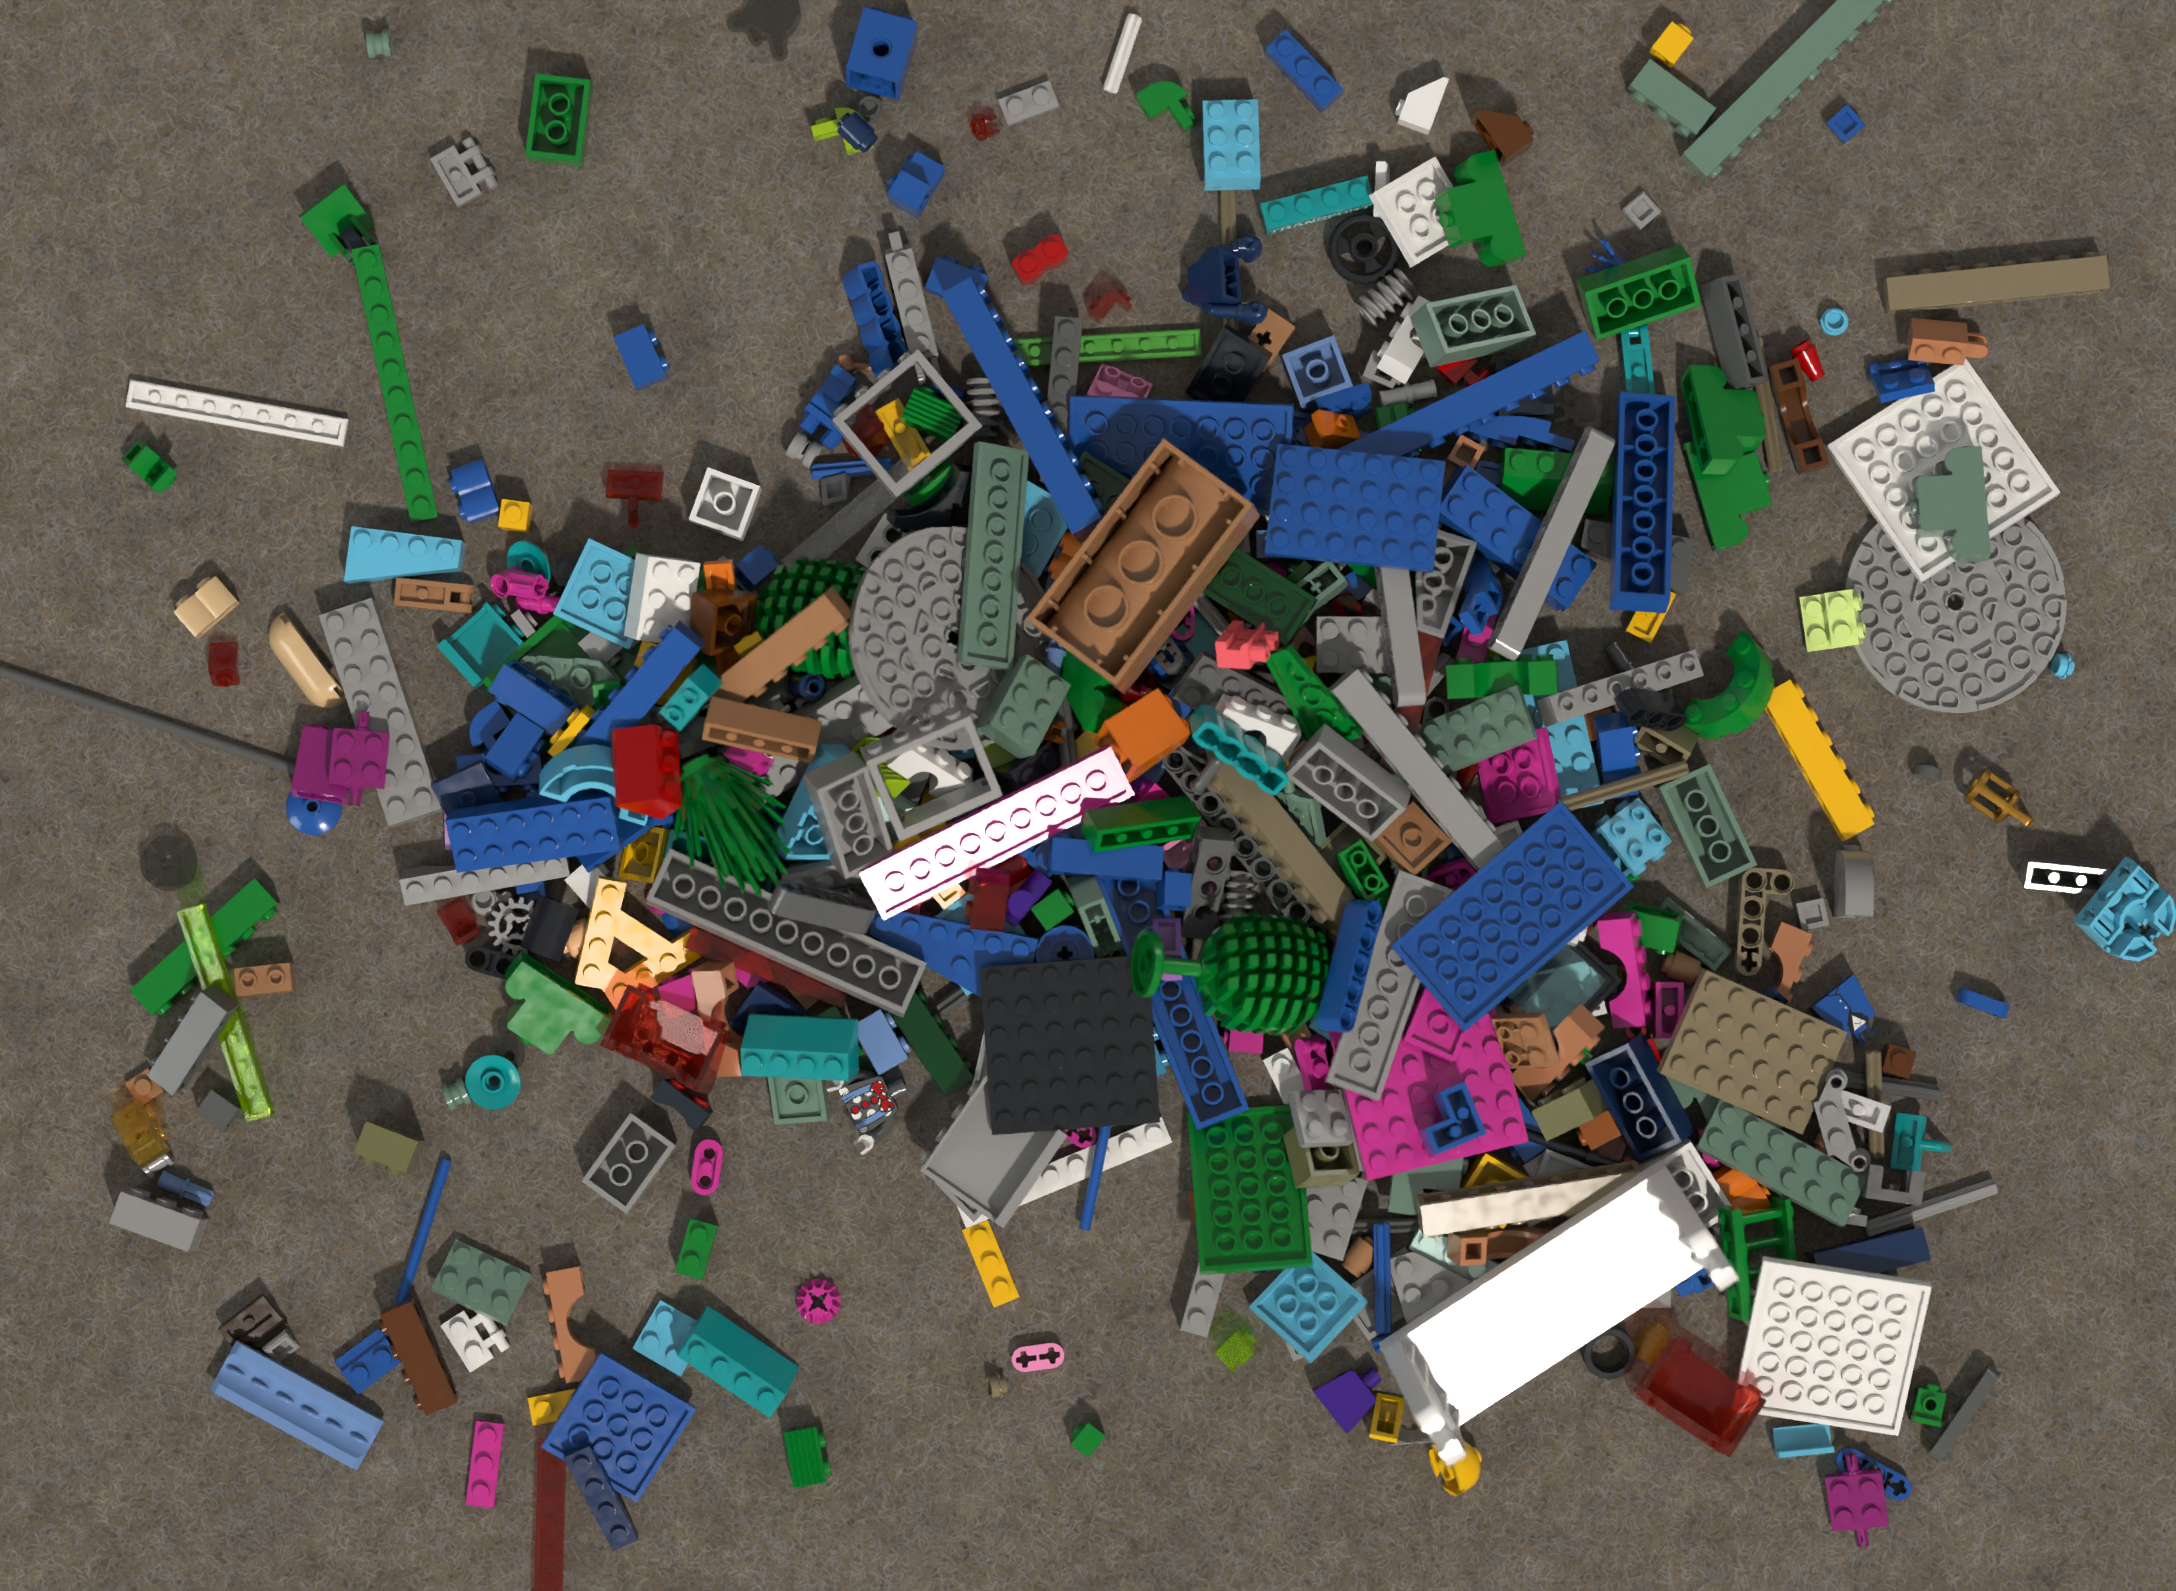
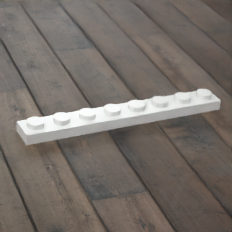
M1160 1117L1159 1123H1146L1109 1138L1102 1172L1172 1143L1162 1117ZM1096 1144L1049 1163L1019 1206L1090 1177ZM958 1207L966 1228L989 1219L982 1214L973 1222Z

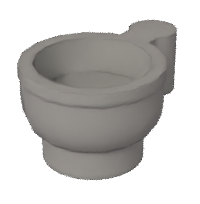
M497 889L474 893L471 895L470 903L472 909L477 914L490 916L493 909L499 910L498 903L500 901L509 903V896H513V894L508 891L500 894Z

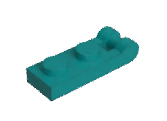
M1644 324L1619 333L1626 392L1655 394L1648 325ZM1639 337L1640 344L1630 345V338Z

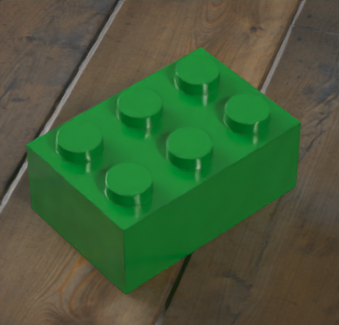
M535 73L525 152L528 161L583 168L594 87L591 80Z

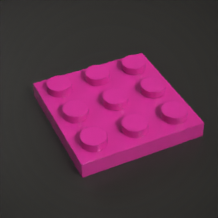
M1547 727L1535 729L1537 739L1477 762L1487 816L1492 824L1544 814L1558 803L1561 793Z

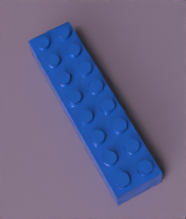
M1620 392L1615 405V465L1612 500L1609 609L1666 613L1670 602L1675 396Z

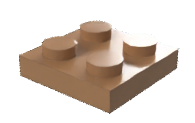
M1414 802L1410 803L1373 840L1402 871L1415 876L1452 842Z

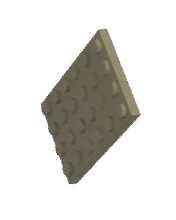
M1702 968L1656 1071L1803 1134L1814 1110L1813 1101L1818 1100L1825 1085L1826 1075L1832 1069L1848 1032Z

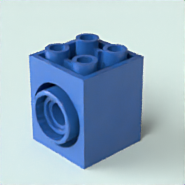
M864 7L846 66V87L900 101L917 42V21H914L912 17L905 14H898L897 16L888 14L879 7H871L870 9Z

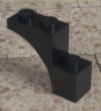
M953 463L949 476L935 494L911 507L889 508L886 519L894 527V530L903 533H909L910 530L920 531L932 527H948L953 505L960 508H969L972 465Z
M1043 741L1034 755L1021 759L1016 758L992 768V771L1004 796L1054 772L1061 766V760L1051 742ZM983 770L973 771V782L985 777ZM1001 796V797H999V798H997V799H994V800H992V801H990V802H988V803H985V804H983V805H981V806H979V807H976V808H974V809H972V810H978V809H980V808H982V807H984V806H986V805H988V804H990V803H992V802H994V801H996V800L1002 798L1003 796Z

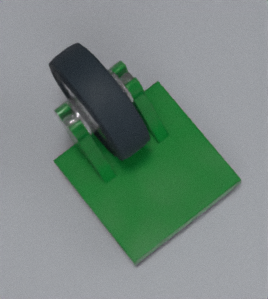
M343 182L299 215L300 219L331 259L341 252L352 266L354 259L351 249L376 244L367 232L375 224Z

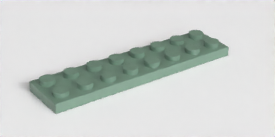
M980 441L974 443L958 663L1004 671L1013 670L1029 460L1027 450Z

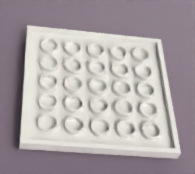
M1966 358L1964 365H1953L1933 378L1935 392L1899 399L1826 447L1920 584L1956 561L1950 556L1948 550L1953 536L1919 537L1917 534L1916 516L1911 515L1910 507L1911 499H1915L1914 485L1917 479L1924 476L1943 475L1942 463L1951 449L1982 446L1990 539L2060 494L2056 485Z
M1763 1256L1734 1391L1732 1410L1898 1436L1932 1288L1931 1282Z

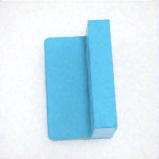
M1813 1423L1772 1428L1775 1456L1779 1458L1835 1452L1834 1446L1831 1445L1829 1425Z

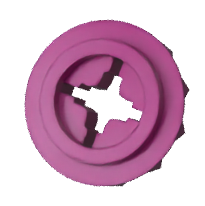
M823 1279L808 1281L800 1288L796 1297V1307L800 1315L805 1320L814 1324H823L832 1320L837 1315L841 1305V1298L837 1288L829 1281ZM810 1292L817 1297L825 1292L827 1293L823 1301L828 1309L827 1311L819 1306L811 1311L809 1310L814 1302L809 1294Z

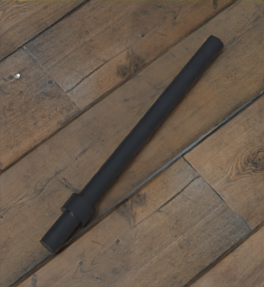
M1526 1128L1530 1142L1584 1161V1164L1595 1167V1165L1602 1166L1620 1163L1617 1160L1600 1155V1151L1588 1148L1586 1150L1555 1138L1546 1141L1543 1134Z

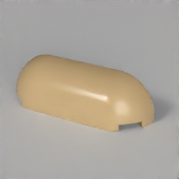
M283 611L273 620L268 633L269 645L273 653L313 704L323 708H335L347 702L343 689Z

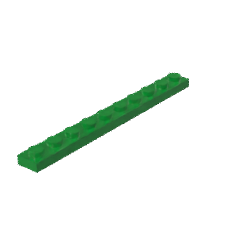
M380 244L351 249L410 521L416 522L439 517Z

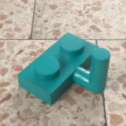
M1897 1113L1890 1168L1920 1171L1923 1150L1948 1153L1951 1151L1952 1146L1949 1142L1924 1139L1927 1116Z

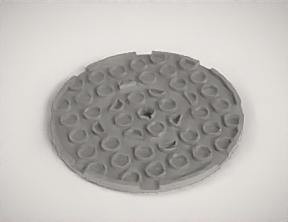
M2022 518L1991 538V555L1988 561H1955L1921 584L1878 523L1868 532L1851 560L1844 590L1856 589L1857 594L1861 595L1863 609L1859 611L1860 621L1865 623L1867 636L1863 638L1864 644L1854 645L1853 648L1865 669L1883 688L1913 706L1939 713L1957 714L1976 712L1997 706L2024 691L2038 678L2048 662L2051 661L2059 645L2066 620L2067 599H2065L2064 577L2059 561L2044 535L2031 521ZM1951 595H1957L1961 598L1962 606L1959 610H1952L1948 607V598Z
M956 526L932 527L916 531L898 539L873 560L857 586L851 605V616L849 617V646L852 662L859 682L868 699L888 723L897 730L907 728L925 717H932L945 711L948 707L952 708L961 703H964L976 728L1006 672L1004 670L957 662L968 528ZM1021 561L1014 658L1028 654L1042 665H1045L1046 653L1044 650L1048 647L1050 638L1039 632L1027 620L1045 593L1035 575ZM950 631H954L958 636L956 646L947 642ZM965 727L924 744L946 750L974 749ZM976 729L982 746L995 743Z

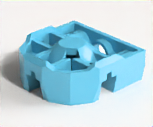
M2125 856L2075 917L2073 922L2103 951L2124 960L2139 962L2154 955L2158 950L2152 945L2154 937L2158 938L2161 934L2169 936L2172 933L2176 920V908L2173 898L2133 859ZM2127 923L2130 928L2123 930L2124 924ZM2148 924L2150 928L2145 935L2139 934L2142 931L2139 927Z

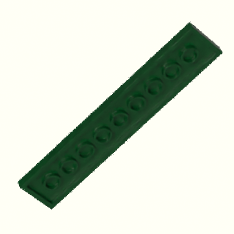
M1084 451L1079 458L1083 467L1079 472L1081 475L1085 473L1087 478H1089L1097 492L1092 495L1093 498H1099L1108 512L1131 480ZM1238 548L1233 551L1202 592L1256 628L1259 624L1265 623V631H1277L1279 642L1284 646L1290 644L1318 601L1311 594Z

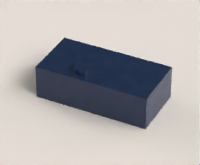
M1642 1033L1598 1053L1585 1063L1638 1162L1683 1142L1695 1132L1665 1075L1656 1071L1659 1063Z
M1910 1226L1806 1252L1808 1262L1811 1264L1876 1274L1880 1273L1889 1276L1897 1274V1268L1931 1260L1924 1230L1920 1226Z

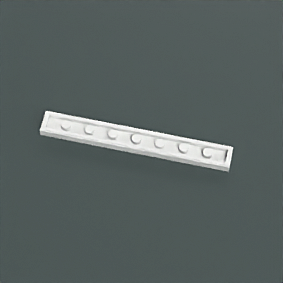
M131 379L125 405L127 408L342 447L345 444L349 419Z

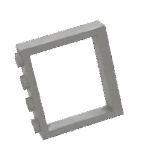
M918 349L914 353L910 350L904 353L897 360L899 363L897 367L892 371L887 368L876 377L878 382L871 388L867 385L854 395L857 400L849 406L846 403L841 405L834 411L833 415L835 418L832 419L834 427L895 500L982 430L980 422ZM917 363L968 424L895 483L845 421Z
M964 703L952 708L948 707L939 714L925 717L914 725L898 729L889 736L880 740H873L871 744L859 748L899 841L1003 796ZM965 727L985 777L897 815L877 765Z

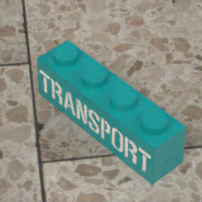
M1368 176L1261 203L1259 211L1265 233L1270 235L1373 208L1374 204L1369 197L1372 191Z

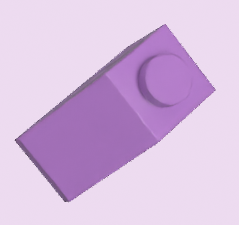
M1181 918L1153 919V930L1160 935L1163 942L1164 957L1182 958ZM1163 974L1161 981L1182 980V975Z

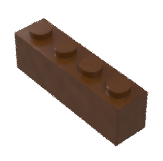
M412 1296L383 1309L380 1314L381 1319L378 1320L384 1335L389 1334L393 1342L390 1345V1349L396 1360L400 1359L404 1369L401 1370L406 1384H412L416 1393L413 1395V1400L419 1411L423 1409L425 1415L428 1416L457 1403V1392L414 1297Z

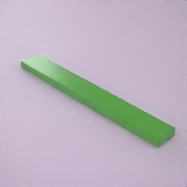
M1200 329L1082 335L1079 364L1202 357ZM1053 337L1013 339L1018 350L1014 351L1015 355L1019 353L1028 367L1051 365Z

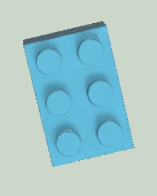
M1258 99L1203 101L1204 191L1260 189Z

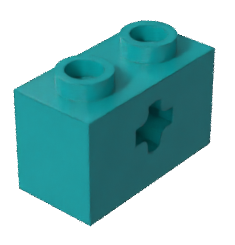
M702 664L686 679L659 713L676 729L681 731L697 716L724 683Z

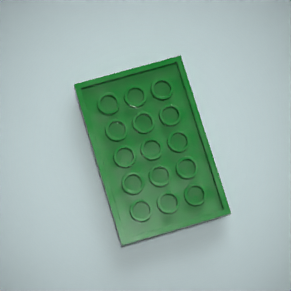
M1290 1105L1249 1108V1111L1196 1131L1191 1116L1187 1112L1200 1275L1313 1267L1306 1188H1295L1284 1141V1135L1295 1127Z

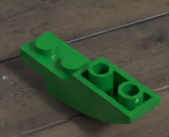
M1358 839L1337 853V856L1356 899L1378 901L1383 915L1390 894L1387 889L1389 885L1362 839Z

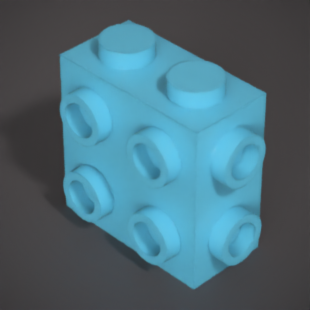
M1639 797L1631 803L1627 799L1613 809L1616 812L1611 818L1608 814L1594 823L1597 829L1590 833L1591 837L1625 876L1632 874L1636 877L1648 868L1645 862L1649 859L1655 862L1667 853L1664 848L1672 842L1668 837L1666 829L1658 824L1652 816L1649 807Z

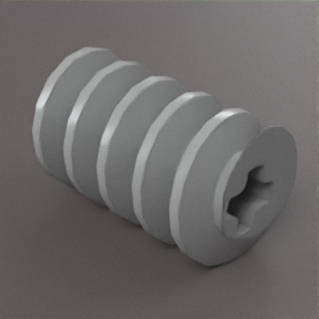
M1398 268L1393 270L1395 278L1390 275L1385 276L1386 285L1382 282L1376 283L1378 292L1369 289L1367 292L1369 299L1365 296H1360V305L1354 303L1362 316L1376 328L1379 327L1376 318L1379 317L1384 321L1387 320L1386 310L1392 314L1396 313L1395 303L1403 308L1405 306L1402 300L1403 297L1413 300L1411 290H1415V287Z
M987 378L968 379L966 381L967 386L974 389L966 391V396L973 400L967 401L965 406L972 410L970 412L982 425V430L974 436H998V433L990 430L991 427L999 425V422L991 419V416L1000 413V411L992 408V405L1000 403L999 399L993 397L995 391Z
M1231 870L1229 878L1231 880L1224 884V888L1229 890V892H1225L1224 898L1227 903L1219 905V909L1224 911L1225 914L1218 915L1219 921L1223 925L1234 915L1241 912L1247 915L1248 913L1245 910L1254 908V905L1249 903L1247 899L1256 896L1249 888L1257 886L1258 883L1250 879L1252 875L1249 872Z

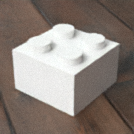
M708 467L689 521L695 525L744 541L762 489L759 485Z

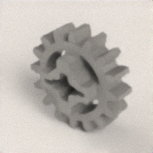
M521 895L517 902H515L513 896H509V904L507 905L500 901L498 905L501 910L493 909L491 912L496 919L488 921V925L494 926V929L489 931V936L497 937L493 943L494 946L504 945L503 953L508 949H512V954L515 957L518 950H522L526 954H528V950L520 947L521 943H512L509 940L512 938L523 940L535 908L533 907L535 899L532 898L526 903L524 902V895ZM514 908H522L527 910V912L518 913ZM504 916L507 927L501 932L500 919ZM514 920L517 923H520L522 921L524 922L526 920L523 926V931H521L520 929L511 931L514 925Z

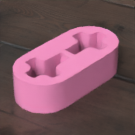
M1052 1342L1022 1346L1017 1348L1012 1355L1013 1366L1021 1372L1055 1368L1062 1364L1064 1360L1063 1348L1059 1344ZM1054 1347V1351L1059 1352L1060 1357L1056 1358L1055 1363H1050V1360L1047 1358L1040 1359L1039 1354L1048 1353V1348ZM1022 1351H1026L1027 1356L1036 1355L1037 1360L1029 1361L1028 1366L1023 1367L1022 1363L1016 1361V1358L1020 1357Z

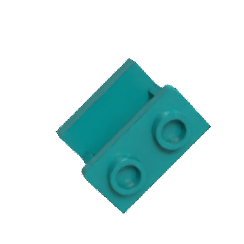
M485 602L482 605L483 608L450 638L444 639L437 645L440 651L476 689L483 684L482 680L524 643L522 640L525 636L515 624L510 627L503 620L506 614L496 603L491 606L488 602Z

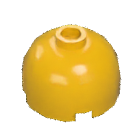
M1464 1440L1467 1456L1450 1467L1439 1454L1435 1444L1431 1446L1433 1449L1429 1450L1432 1469L1436 1477L1441 1472L1446 1482L1442 1487L1452 1496H1458L1466 1492L1476 1484L1480 1476V1462L1482 1461L1480 1452L1476 1447H1472Z

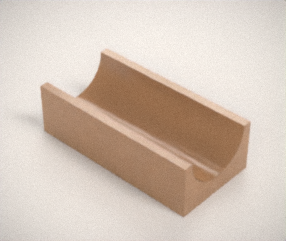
M1163 438L1028 616L1027 620L1039 632L1061 645L1125 695L1260 515L1251 502Z

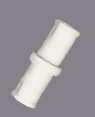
M1431 379L1430 381L1412 385L1406 383L1403 384V387L1379 391L1382 407L1400 403L1411 405L1416 400L1437 397V390L1434 380Z

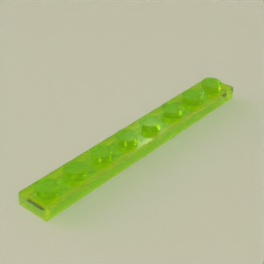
M201 903L176 911L202 990L215 985L238 1003L206 904ZM238 1006L218 1039L245 1120L249 1122L270 1117L275 1114L240 1006Z

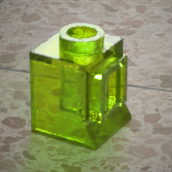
M1237 1329L1214 1351V1354L1235 1373L1237 1364L1242 1366L1255 1353L1253 1349L1258 1341L1247 1330L1241 1333Z

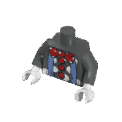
M859 1069V1074L850 1081L833 1080L834 1086L827 1089V1091H839L861 1135L853 1144L862 1142L865 1145V1150L860 1153L863 1155L888 1136L897 1121L896 1112L899 1111L894 1100L909 1092L902 1078L886 1085L882 1075L877 1076L873 1071Z

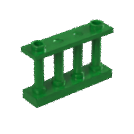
M1777 1195L1771 1196L1772 1208L1742 1214V1209L1728 1205L1718 1207L1722 1251L1739 1278L1726 1287L1728 1311L1731 1318L1741 1321L1750 1320L1755 1295L1751 1296L1749 1282L1751 1279L1759 1277L1761 1266L1748 1269L1746 1256L1748 1252L1776 1246L1778 1259L1797 1261L1792 1222L1794 1211L1789 1198ZM1773 1219L1775 1235L1745 1241L1744 1226L1746 1224Z

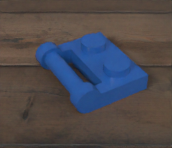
M1903 358L1877 364V362L1867 364L1870 379L1881 403L1935 392V383L1926 362ZM1913 368V369H1911V370H1906V371L1897 372V373H1892V374H1886V373H1890V372H1895V371H1900V370H1904V369Z

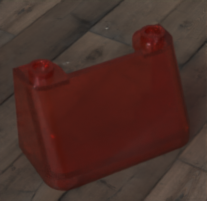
M639 983L635 987L628 984L600 1046L613 1052L616 1050V1052L627 1058L638 1061L677 1080L681 1084H685V1087L710 1095L730 1032L725 1029L727 1024L713 1017L708 1021L652 994L654 989L647 985Z
M1679 1336L1676 1340L1670 1338L1630 1394L1718 1453L1731 1457L1766 1403V1400L1761 1397L1763 1392L1750 1383L1747 1387L1737 1383L1695 1355L1690 1350L1693 1345Z

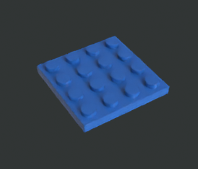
M600 1351L541 1443V1448L564 1460V1453L589 1442L614 1490L637 1503L695 1413L696 1406Z

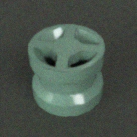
M383 29L377 33L372 30L366 31V45L369 58H375L381 54L386 57L392 56L389 29Z
M463 1077L456 1079V1082L453 1084L445 1083L441 1085L443 1095L451 1111L457 1109L458 1105L462 1103H472Z

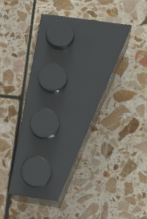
M1585 519L1582 524L1578 549L1611 564L1612 524ZM1672 535L1671 591L1682 597L1686 594L1695 539Z

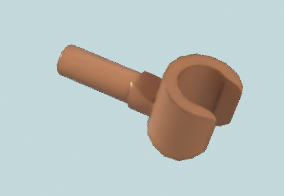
M852 354L842 355L838 358V365L847 372L859 369L872 370L869 363H854Z

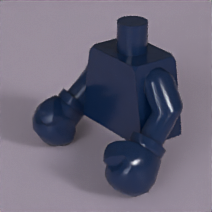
M1246 235L1231 241L1230 244L1207 248L1198 262L1188 269L1189 285L1181 290L1183 299L1186 302H1191L1194 306L1200 307L1202 312L1217 318H1236L1237 321L1243 320L1253 325L1261 324L1267 317V306L1261 301L1241 304L1242 296L1238 258H1241L1246 263H1252L1255 259L1259 258L1263 250L1261 240L1255 235Z

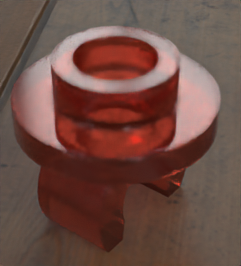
M976 113L970 123V130L977 140L983 141L1000 133L999 129L993 130L989 127V122L997 119V116L995 114L986 116L984 113Z

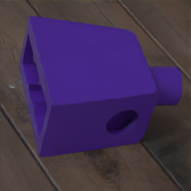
M1373 1367L1360 1377L1350 1368L1312 1391L1347 1434L1377 1401L1370 1390L1380 1383L1382 1379Z

